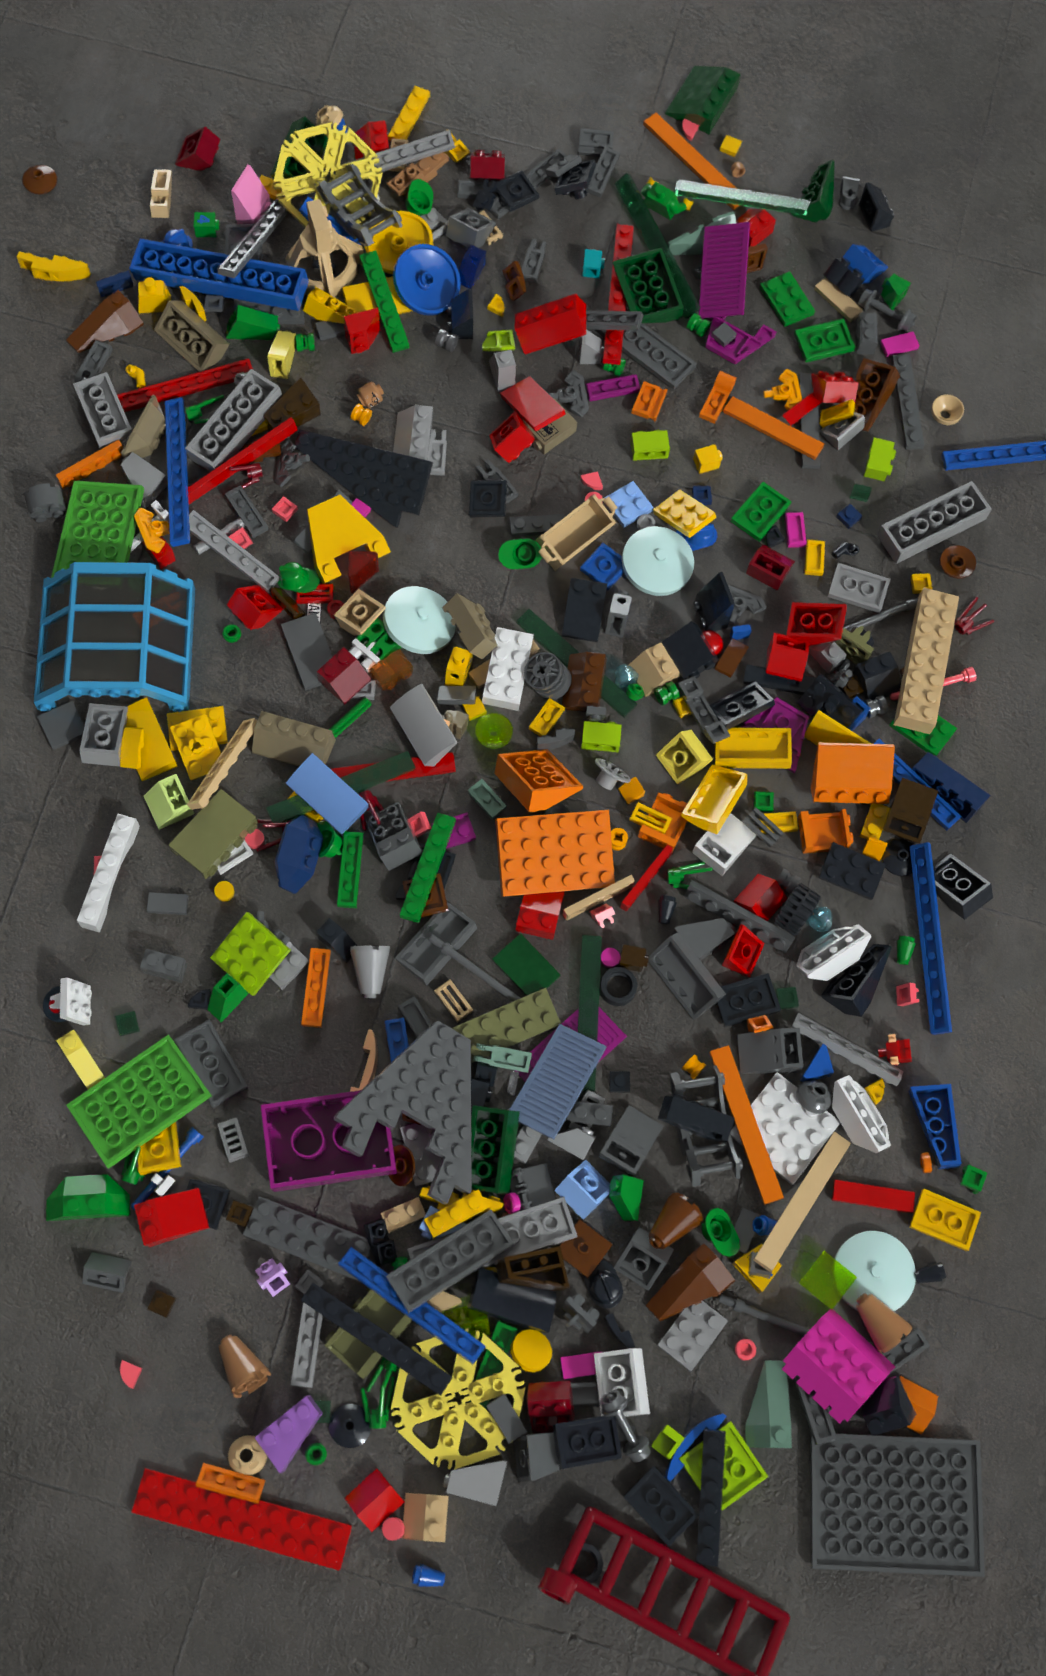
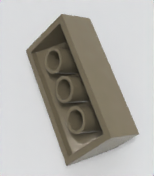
M168 301L154 329L199 372L208 370L221 360L229 346V343L183 301Z
M261 711L254 729L252 753L295 766H300L313 753L326 765L336 739L331 730Z

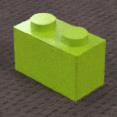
M667 430L637 431L632 433L630 443L633 461L668 458L670 446Z
M874 437L870 446L864 477L885 481L887 475H891L893 465H890V462L894 460L896 450L893 449L895 442Z
M591 720L584 721L581 749L618 753L622 725L615 722L599 723L598 721Z

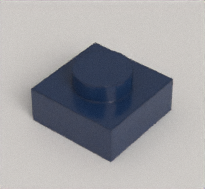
M849 504L836 517L849 529L861 520L862 515Z

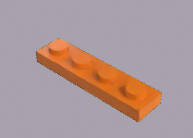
M119 439L56 474L62 489L70 487L74 481L86 478L94 471L104 468L108 463L120 459L123 446Z
M311 948L302 1026L322 1028L331 955L330 949Z

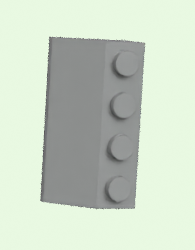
M105 372L74 383L73 386L99 449L101 450L118 439L122 444L132 433V429L108 373Z
M414 405L398 413L393 452L428 460L433 423V406Z

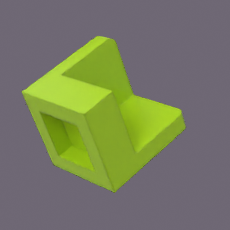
M665 1425L651 1447L667 1460H670L685 1438L669 1425Z

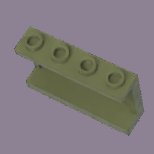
M220 789L209 801L208 805L189 822L168 846L171 852L176 856L179 855L207 879L216 873L218 866L222 862H226L235 847L238 848L242 845L247 834L255 831L258 822L256 816Z
M367 1288L366 1291L369 1293L364 1299L360 1297L353 1305L354 1311L398 1339L413 1320L370 1288ZM339 1328L336 1332L334 1330L331 1331L325 1339L327 1342L325 1347L363 1380L383 1357L342 1328Z

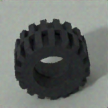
M802 883L798 884L779 911L774 924L793 936L797 935L816 908L821 895Z

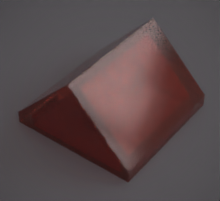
M349 551L348 576L350 592L353 594L379 572L378 554L376 552Z

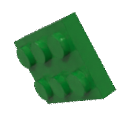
M790 271L760 284V290L784 327L814 315L815 309Z
M844 319L797 329L794 332L805 363L855 350L854 342Z
M762 482L735 513L730 522L760 542L789 508L792 501L765 482Z
M939 715L936 726L930 734L895 726V718L889 725L925 752L935 756L939 754L957 730L955 726Z

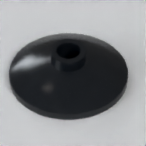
M894 840L887 844L882 856V862L886 864L885 868L890 873L896 876H907L913 873L910 853L912 843L906 840ZM903 853L906 858H901L899 854Z
M346 1404L339 1407L333 1413L329 1422V1431L332 1439L344 1448H355L362 1445L371 1433L369 1422H365L364 1408L356 1404ZM349 1421L354 1423L352 1430L346 1428V1424Z

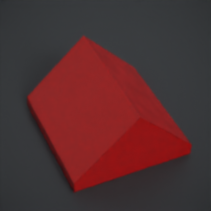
M757 874L733 902L768 921L788 898L776 880Z
M741 924L722 966L743 976L750 977L765 943L745 925Z
M377 1468L344 1498L371 1532L405 1502Z

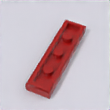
M666 845L622 901L620 908L625 912L628 911L671 856L673 851L671 846Z
M834 1180L832 1201L907 1213L914 1212L915 1192Z

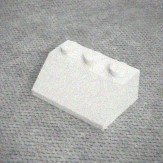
M631 1348L595 1353L599 1402L605 1394L616 1390L628 1400L626 1408L622 1411L625 1417L650 1414L642 1349Z

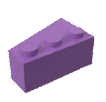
M311 1396L304 1397L255 1437L279 1473L286 1470L288 1464L323 1413Z

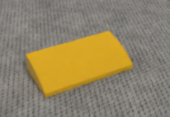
M393 277L386 278L398 314L413 311L399 298L395 290ZM368 282L343 287L346 305L358 312L377 308Z
M143 698L127 706L126 727L144 728L141 768L137 769L141 780H147L178 767L148 698Z
M820 710L814 716L804 735L806 739L817 746L818 742L871 744Z
M731 728L727 730L730 737L715 743V766L724 768L791 769V728Z
M712 764L681 813V816L701 829L718 834L747 786V774Z

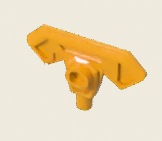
M786 369L778 378L783 384L772 387V390L763 391L764 398L773 397V400H787L784 407L790 410L802 401V395L797 374Z
M139 508L134 515V519L147 549L159 553L165 544V541L159 537L170 534L169 523L158 520L151 522L154 514L144 508Z

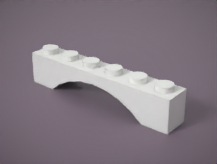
M117 814L77 919L82 928L96 932L101 931L118 871L127 852L133 845L140 827L135 818Z

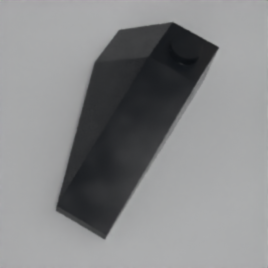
M874 943L861 955L854 966L846 968L844 970L845 974L839 979L834 978L829 983L821 997L846 1015L862 1017L872 1002L892 949L891 946Z

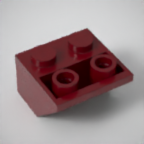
M475 150V153L471 152L470 178L504 179L505 154H502V151L492 150V153H485V150Z
M763 544L750 561L746 574L778 591L795 561Z
M571 1381L528 1383L527 1404L533 1433L554 1432V1424L574 1421Z

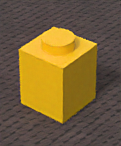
M715 444L695 450L693 460L699 474L720 467L722 453L720 450H717Z

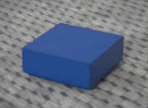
M749 624L733 626L730 632V639L749 638L751 626Z

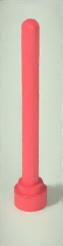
M973 667L965 668L961 674L944 678L943 686L960 681L967 683L976 681V672ZM900 691L892 693L890 699L898 700Z

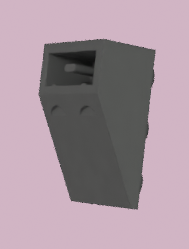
M399 802L377 812L380 824L376 823L373 815L365 819L379 857L388 871L423 853Z
M780 1028L737 1035L740 1074L800 1072L803 1068L800 1028Z
M629 1105L600 1152L599 1158L627 1175L634 1177L662 1130L663 1125Z

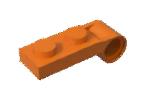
M723 371L719 372L714 386L699 414L700 418L714 424L716 423L735 385L737 377Z

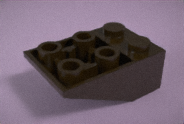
M902 778L882 831L920 844L938 790Z

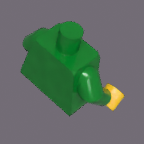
M651 177L641 190V195L645 197L643 205L670 221L675 214L685 210L690 211L693 205V201L684 198L683 202L679 203L675 192L652 180Z

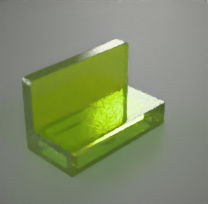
M467 1306L443 1312L444 1316L463 1330L469 1328L468 1333L473 1337L476 1336L477 1330L480 1331L479 1337L483 1336V1333L486 1335L490 1334L487 1314L469 1309Z

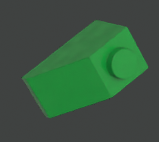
M894 273L890 278L886 277L881 286L883 287L881 295L891 310H894L903 300L911 285V282Z
M626 1175L612 1176L610 1182L609 1196L623 1221H638L644 1180Z

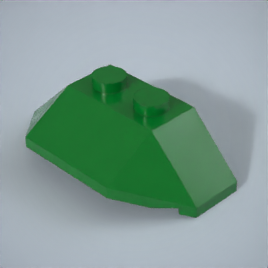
M108 1174L65 1177L46 1200V1221L130 1216V1195Z

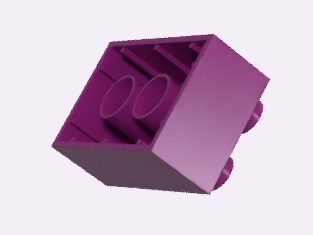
M361 1090L261 1105L270 1189L274 1192L397 1174L391 1129L376 1121L364 1153L358 1157L341 1147L349 1128L333 1120V1117Z

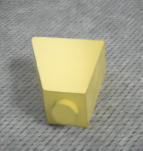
M289 331L277 332L267 355L270 376L288 379L296 349L295 333Z

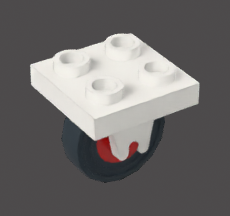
M62 978L61 985L52 988L46 994L43 1001L44 1014L54 1022H65L68 1020L83 1026L90 1025L91 986L70 978Z

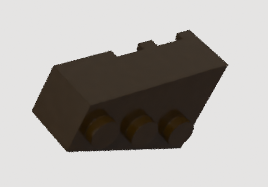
M300 378L264 414L268 430L271 431L288 418H292L296 426L299 427L321 415L320 404L303 379Z
M560 1246L507 1256L495 1261L498 1279L501 1283L559 1292L570 1288Z

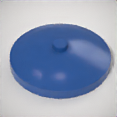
M418 244L408 248L396 261L393 271L395 290L408 308L422 315H437L451 307V299L459 295L460 275L456 264L445 251L433 245Z

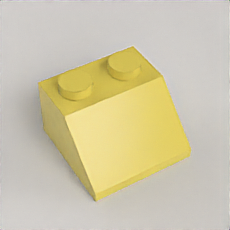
M692 730L679 732L656 754L676 784H680L698 773L713 760Z

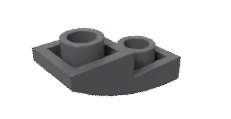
M564 727L556 730L555 737L550 735L537 737V750H551L570 743L574 740L575 729Z

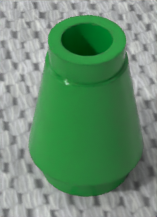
M899 936V940H896L898 964H909L916 945L914 943L915 938Z

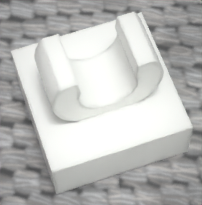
M157 1173L151 1178L158 1185L154 1191L161 1197L175 1181L168 1174L164 1179Z

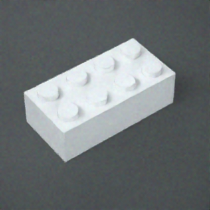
M497 627L495 635L497 646L492 650L482 698L483 704L519 711L525 681L524 668L529 660L534 634Z

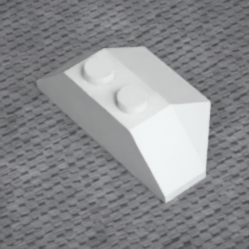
M859 924L853 925V927L833 929L801 950L796 967L807 978L828 981L860 959L871 938V934Z
M849 1075L835 1081L832 1109L852 1143L874 1153L890 1147L887 1125L867 1091L857 1082L853 1081Z

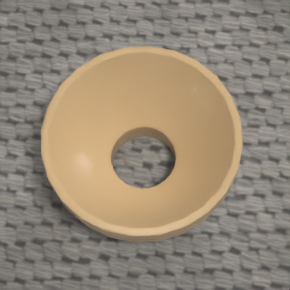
M324 106L316 114V126L332 122L331 129H333L334 123H337L338 126L343 117L342 110L337 106Z
M941 395L934 400L931 412L934 419L940 424L953 425L962 418L964 406L955 396ZM943 411L948 412L950 417L943 418L940 413Z
M245 1435L232 1443L228 1453V1461L235 1472L252 1476L260 1472L266 1464L267 1455L255 1439L256 1436ZM244 1449H250L253 1453V1457L249 1462H243L240 1458V1453Z

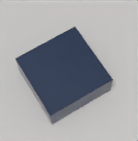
M693 486L692 497L703 505H711V487Z

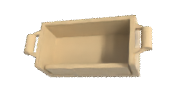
M593 494L535 540L541 546V549L538 551L539 554L556 571L616 524L612 516L618 507L609 496L598 499ZM602 501H604L605 504L608 506V508L611 510V512H612L611 514L608 512V510L605 508V506L601 503Z

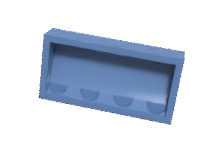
M313 753L286 782V785L341 835L368 809L369 804Z

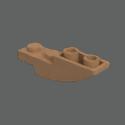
M442 152L423 158L415 165L411 163L390 180L387 185L399 196L407 194L413 180L421 179L429 182L437 176V170L449 161V156Z

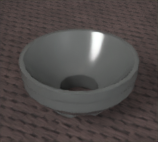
M806 1080L797 1088V1099L807 1111L822 1114L830 1107L832 1097L824 1083ZM815 1087H818L823 1092V1095L818 1094L815 1091Z

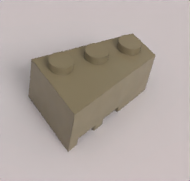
M457 593L442 607L444 612L450 613L453 618L450 622L453 626H458L461 631L458 635L471 654L483 659L497 646L495 634L491 630L490 622L484 613L485 609L480 604H475Z

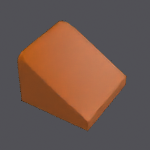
M766 1015L747 1019L749 1032L757 1033L773 1029V1025Z

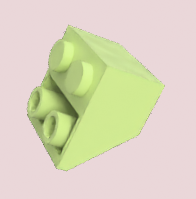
M177 774L158 781L144 795L159 830L194 814V811L187 806L189 800Z

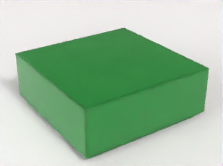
M755 791L753 810L757 808L761 812H773L774 792Z

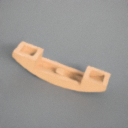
M368 1029L363 1046L364 1051L369 1053L360 1087H351L350 1092L362 1090L375 1077L378 1063V1046L373 1030Z

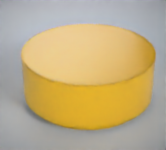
M228 881L219 882L214 889L217 899L224 902L231 900L235 893L233 885Z

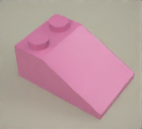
M247 165L231 190L237 224L256 223L271 205L269 193L252 167Z

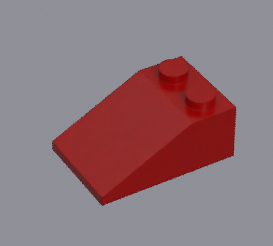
M792 602L786 636L808 640L809 646L841 640L847 604Z
M565 891L524 895L515 931L553 940Z
M199 1188L154 1198L134 1205L143 1244L148 1247L209 1228Z

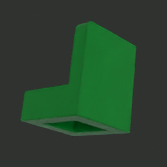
M971 1165L963 1167L962 1172L964 1174L960 1185L972 1189L971 1193L973 1194L981 1192L987 1172Z

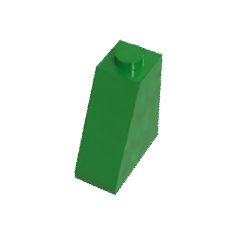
M237 305L227 322L226 338L272 340L280 329L278 316Z

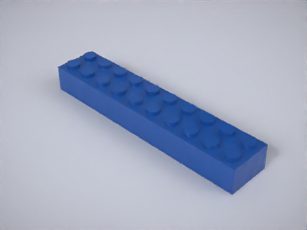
M146 239L139 240L130 265L131 273L137 281H144L146 278L151 277L154 280L164 281L165 285L180 289V286H184L190 291L296 311L300 310L309 283L305 269L253 259L248 261L235 279L219 275L218 268L229 255Z

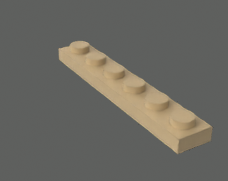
M255 718L243 720L187 803L190 809L204 808L208 805L209 798L218 790L219 783L228 775L229 768L237 761L239 753L246 748L249 738L254 735L257 723Z

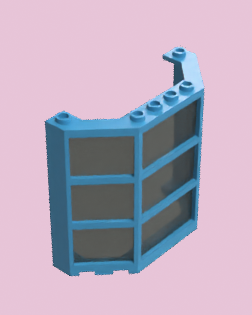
M74 562L70 564L69 569H61L54 573V577L45 578L43 581L34 704L37 710L48 712L57 708L55 701L67 695L72 697H81L82 695H90L91 697H100L101 695L120 697V695H128L134 698L148 696L166 702L169 709L174 712L189 711L195 586L193 580L189 578L185 580L177 577L178 574L166 569L164 572L160 571L152 563Z

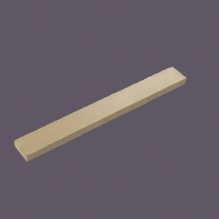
M836 1132L832 1133L753 1261L770 1273L851 1143Z

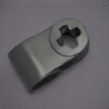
M842 177L840 188V206L842 209L851 210L854 208L860 178Z

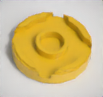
M529 1329L516 1335L511 1343V1355L514 1362L518 1363L524 1371L538 1372L549 1364L552 1358V1347L545 1335L539 1331Z

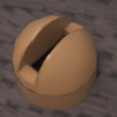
M741 162L732 164L731 172L733 177L738 178L744 175L745 168Z

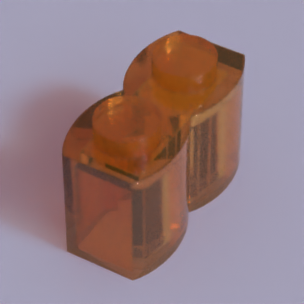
M399 649L373 665L369 671L370 675L376 680L382 691L394 688L399 680L408 679L412 675L413 665Z

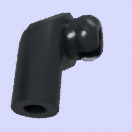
M845 542L833 550L831 554L835 559H838L843 554L856 555L860 549L858 545Z

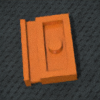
M643 382L631 414L646 419L650 418L656 422L668 389L663 390L659 386Z

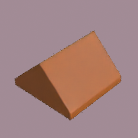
M899 1376L916 1412L912 1423L906 1427L922 1435L935 1415L938 1396Z

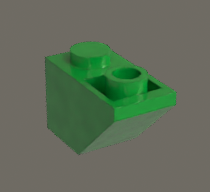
M227 973L213 987L208 1011L222 1023L249 993Z

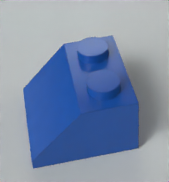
M852 244L843 256L851 262L850 266L853 269L857 268L863 273L862 277L865 279L863 283H871L888 268L885 263L864 245Z

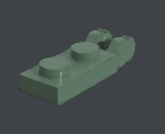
M477 1043L476 1048L483 1051H491L490 1058L480 1055L474 1056V1061L528 1073L532 1056L531 1052Z

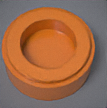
M929 1152L921 1153L920 1163L922 1172L931 1173Z

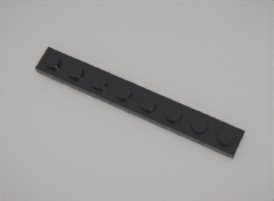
M315 1283L311 1284L301 1299L303 1303L440 1396H442L453 1377Z

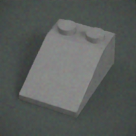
M89 703L79 750L82 763L120 767L121 744L124 728L127 723L128 707Z

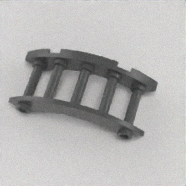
M354 163L345 166L348 170L347 173L329 183L322 180L314 185L325 205L329 203L334 211L332 212L333 217L347 234L354 240L358 238L361 245L370 246L374 243L373 236L389 226L401 228L403 226L401 223L402 218L398 212L384 206L373 195L361 178L358 167ZM352 178L358 190L341 200H336L332 194V189ZM363 195L368 205L351 215L347 214L343 206ZM372 210L378 214V216L362 225L355 222L356 219Z
M717 1065L713 1066V1076L684 1081V1079H680L678 1072L670 1073L672 1096L673 1094H678L684 1097L683 1092L686 1089L714 1084V1098L697 1100L695 1102L702 1104L703 1107L717 1105V1111L726 1114L723 1096L725 1078L724 1074L720 1073ZM676 1127L682 1155H686L689 1164L686 1165V1169L693 1187L701 1186L700 1177H703V1174L730 1169L733 1170L736 1179H740V1170L743 1169L741 1158L737 1157L731 1134L728 1141H724V1143L695 1147L692 1146L690 1138L692 1133ZM727 1151L728 1162L701 1166V1164L698 1165L697 1155Z

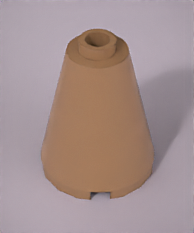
M864 1293L856 1300L858 1302L856 1309L880 1354L889 1351L902 1341L903 1333L907 1336L911 1332L913 1327L872 1293L869 1295Z
M228 1335L221 1340L219 1350L230 1390L235 1398L243 1397L242 1393L248 1391L249 1394L254 1392L268 1381L267 1375L271 1376L269 1369L237 1336Z

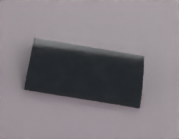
M480 1267L477 1271L467 1308L532 1330L549 1333L557 1292L499 1282L497 1272Z

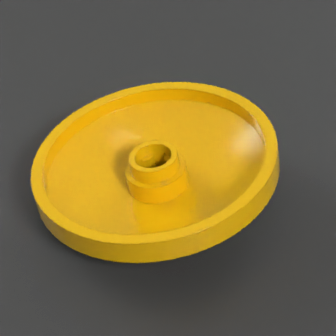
M396 211L402 218L401 223L403 226L401 228L389 226L373 236L374 243L372 245L365 246L366 253L377 251L385 273L393 274L396 261L408 248L418 244L433 245V235L429 225L423 218L414 213Z

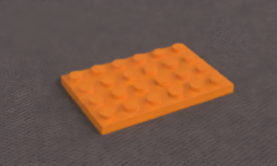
M609 810L495 819L502 897L605 888L615 883Z

